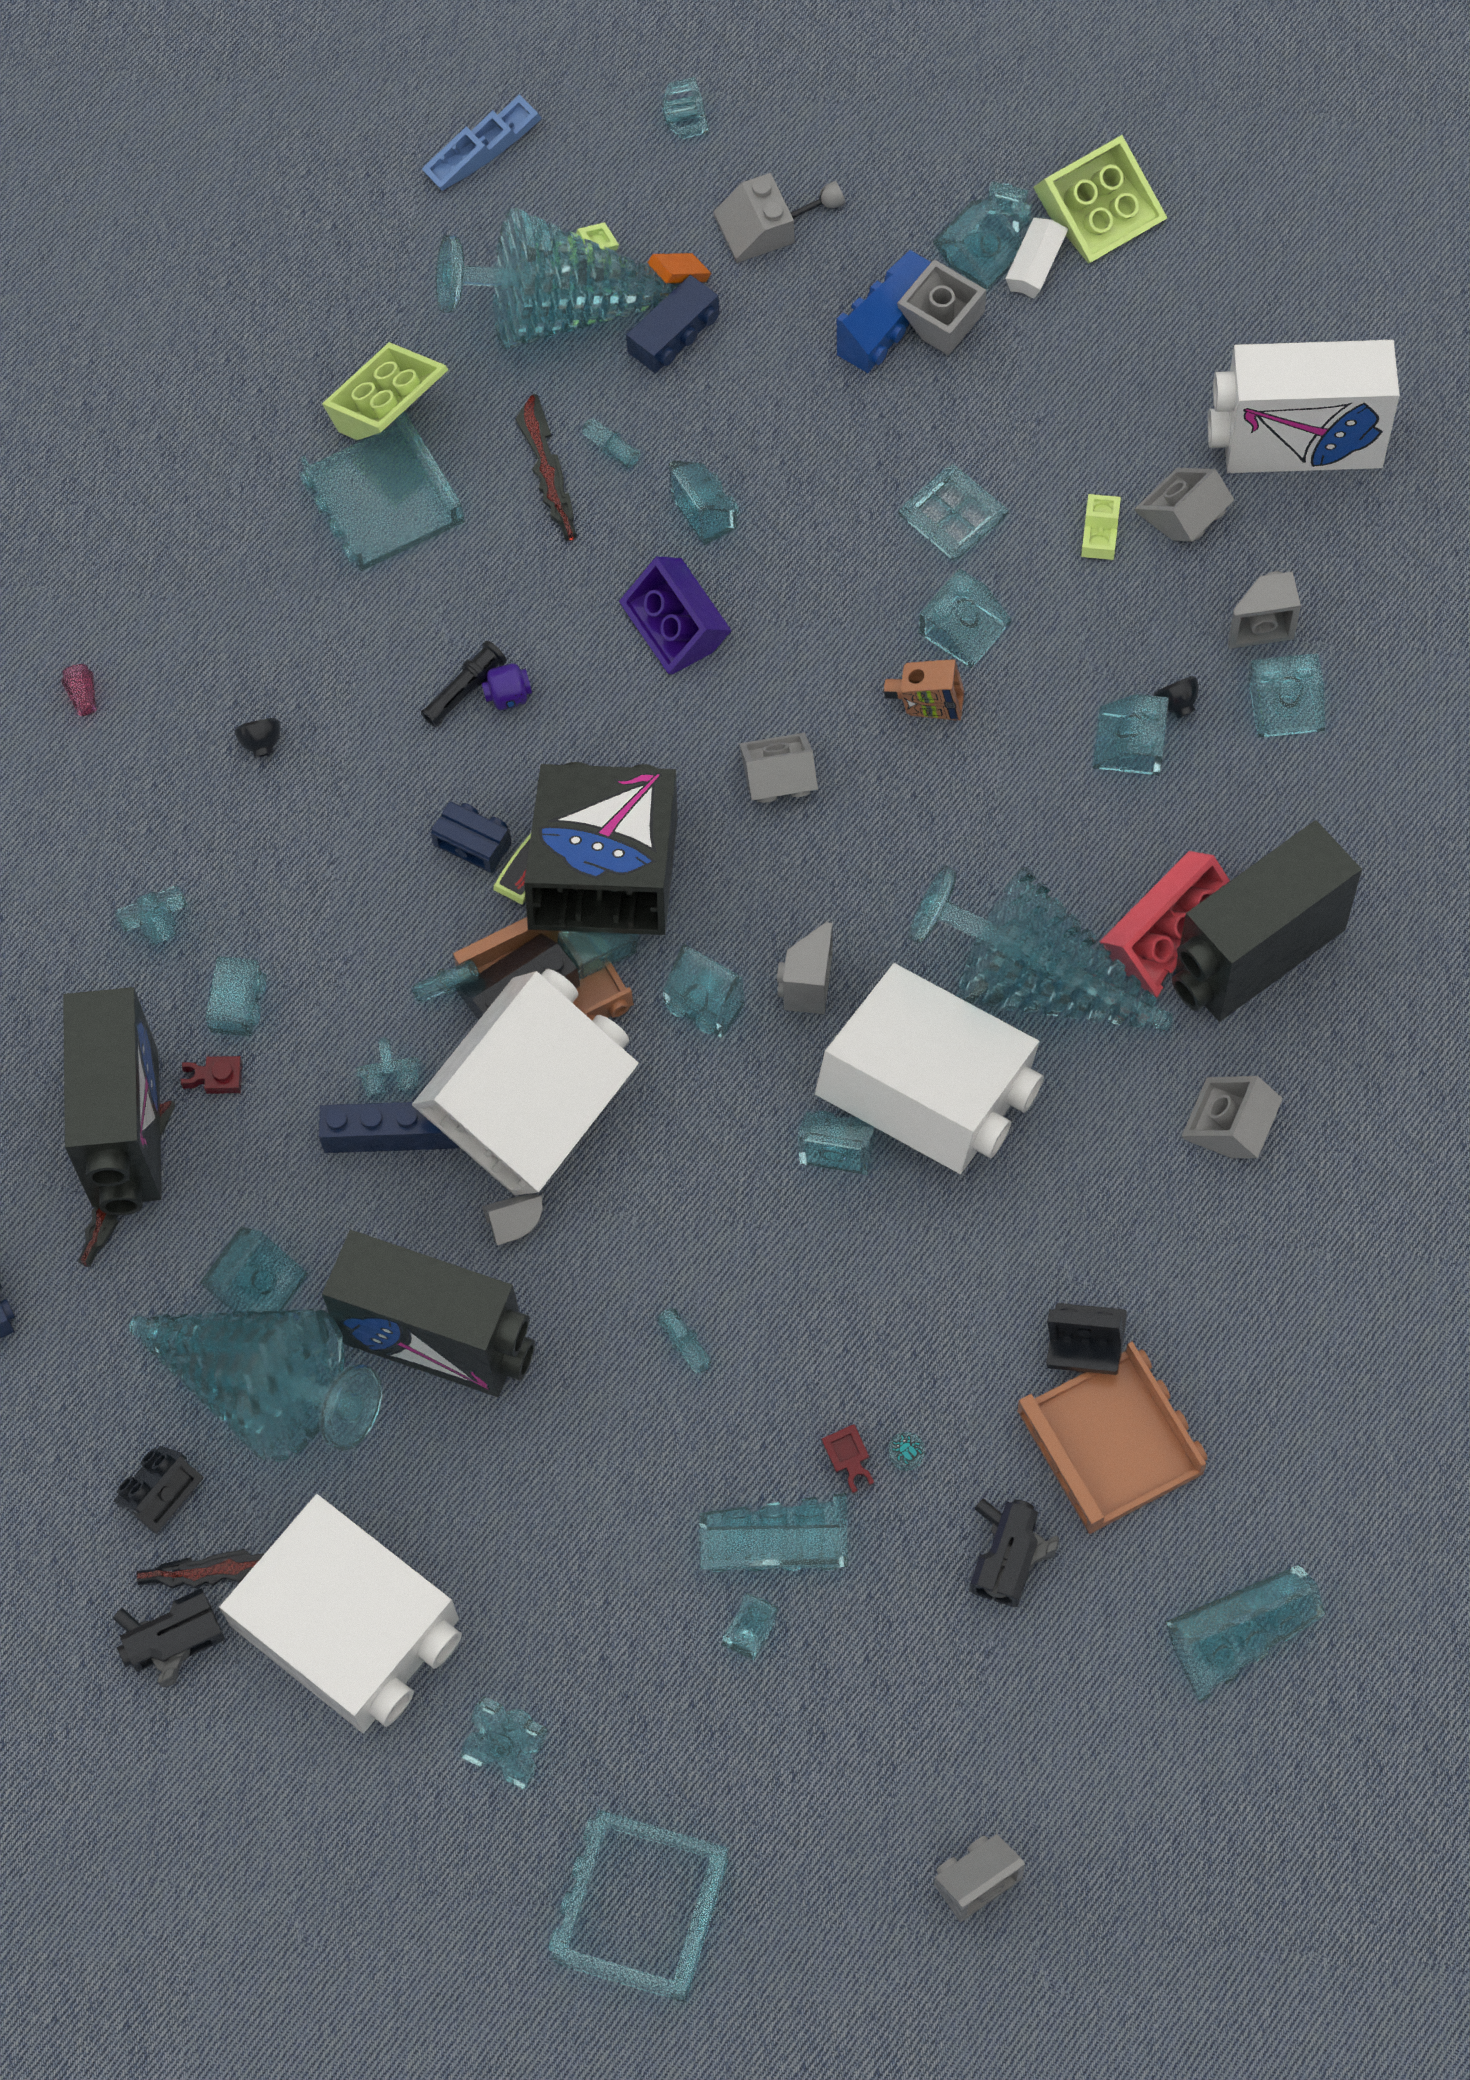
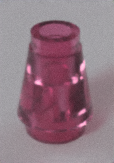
M85 664L67 667L62 671L63 678L61 683L79 716H86L94 713L97 708L95 705L93 672Z

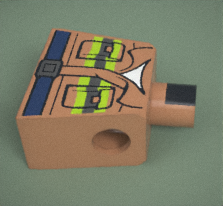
M956 660L906 663L903 667L902 679L885 680V699H902L907 714L919 717L961 720L965 691Z

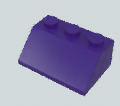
M656 556L619 600V603L666 672L671 675L712 654L732 631L682 558Z

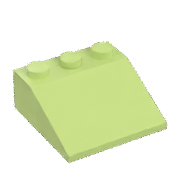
M1123 135L1050 175L1033 187L1051 219L1068 228L1065 236L1088 264L1167 219Z
M389 342L326 399L322 405L338 432L355 440H360L381 433L448 371V368L442 363Z

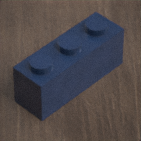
M689 275L626 334L628 353L656 374L663 366L670 365L680 350L685 346H690L706 326L714 324L720 314L719 295L692 275Z

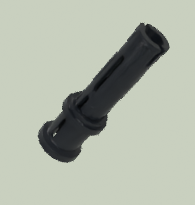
M485 641L482 644V649L471 660H466L463 663V671L421 711L423 718L430 725L436 727L476 685L481 686V683L487 682V672L490 669L496 668L498 665L502 666L507 662L502 651L492 642Z

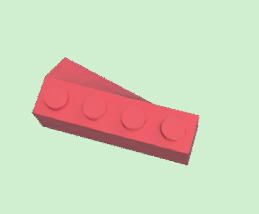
M1188 851L1099 942L1119 970L1150 995L1157 998L1163 989L1161 983L1168 972L1173 973L1176 968L1177 948L1181 943L1186 913L1226 885L1230 880L1214 855Z

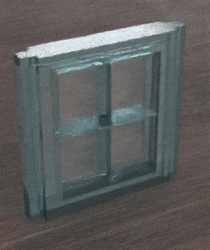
M954 464L947 466L898 511V515L953 561L960 559L1009 514V510Z

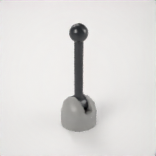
M833 181L825 185L820 191L818 200L791 212L792 217L795 218L822 204L830 209L845 204V198L837 182Z

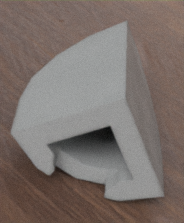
M541 1195L517 1196L482 1206L487 1224H491L493 1239L497 1245L517 1240L532 1231L539 1222L543 1210Z

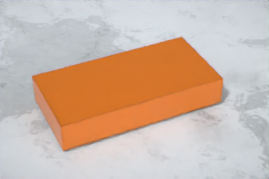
M693 253L652 254L647 262L665 283H682L689 275H692L700 282H707L712 274Z

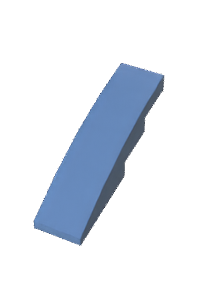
M519 94L498 115L492 110L472 130L466 126L422 170L443 191L492 161L519 140L542 118Z

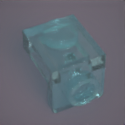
M992 181L988 193V210L1013 216L1012 231L1019 233L1022 222L1028 223L1032 210V204H1028V190L1014 187L1011 184Z
M746 1593L742 1599L739 1612L723 1636L721 1645L755 1661L773 1631L779 1610L778 1607L762 1598Z

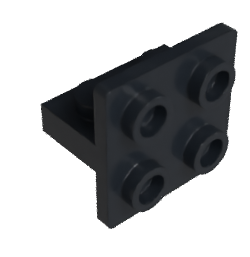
M1057 1303L1055 1309H1049L1047 1320L1050 1337L1046 1360L1047 1367L1050 1369L1117 1375L1127 1311L1125 1309Z
M159 1446L157 1449L150 1450L141 1461L142 1467L134 1477L130 1476L121 1483L117 1490L118 1495L113 1502L119 1507L127 1509L150 1531L157 1534L204 1477L185 1461L187 1457L181 1452Z

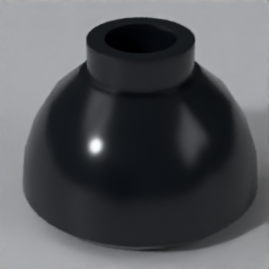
M1189 676L1155 691L1153 697L1160 707L1175 713L1177 718L1196 711L1193 704H1195L1199 691L1197 678Z
M267 718L242 724L234 732L239 743L244 748L253 752L254 758H259L274 753L273 747L279 739L281 726L278 719Z

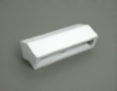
M1033 218L1005 278L1011 292L1024 293L1033 299L1037 296L1068 228L1051 219Z

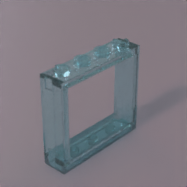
M598 1809L595 1820L589 1818L583 1840L588 1841L584 1856L577 1855L572 1877L577 1879L572 1893L566 1891L560 1909V1914L565 1915L561 1929L555 1928L553 1930L548 1950L553 1952L552 1958L555 1964L686 2003L730 1858L729 1848ZM607 1828L710 1858L673 1981L569 1950Z

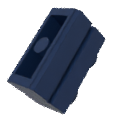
M452 801L449 802L441 817L438 818L431 829L434 846L490 873L494 872L501 861V857L504 856L511 845L510 830L504 821L497 817L487 819L479 815L477 809L467 803L458 805Z

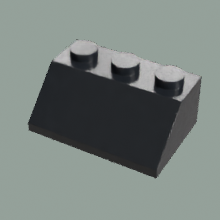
M539 934L456 988V990L479 1020L514 977L534 971L542 975L546 969H551L564 976L575 988L580 986L577 967L560 945L547 936Z

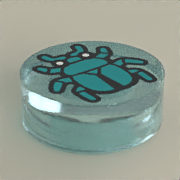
M911 1432L897 1434L889 1444V1459L900 1470L909 1471L921 1465L925 1456V1446L922 1439Z

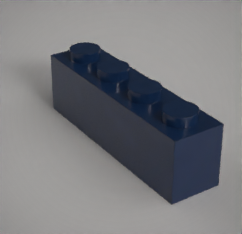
M413 1102L320 1105L319 1139L324 1153L461 1148L412 1105Z

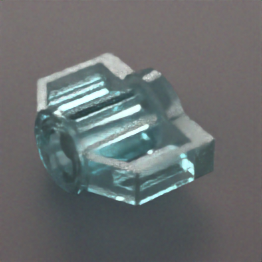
M696 77L669 82L662 99V111L666 125L681 139L708 133L709 128ZM691 90L692 96L667 101L668 96L671 94ZM692 118L699 120V123L678 127L674 123Z

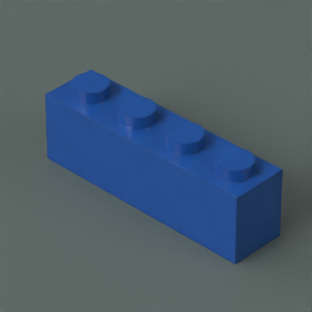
M909 250L887 271L883 283L877 280L870 287L869 294L865 300L859 297L852 304L851 308L853 311L849 315L842 313L836 318L837 356L866 373H869L876 364L880 365L884 361L888 349L894 342L898 343L902 339L906 327L910 324L898 308L897 303L930 265V261Z

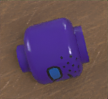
M515 663L490 669L487 672L488 682L481 683L486 702L493 701L498 710L524 705L528 700V695L532 694L526 668L520 669Z

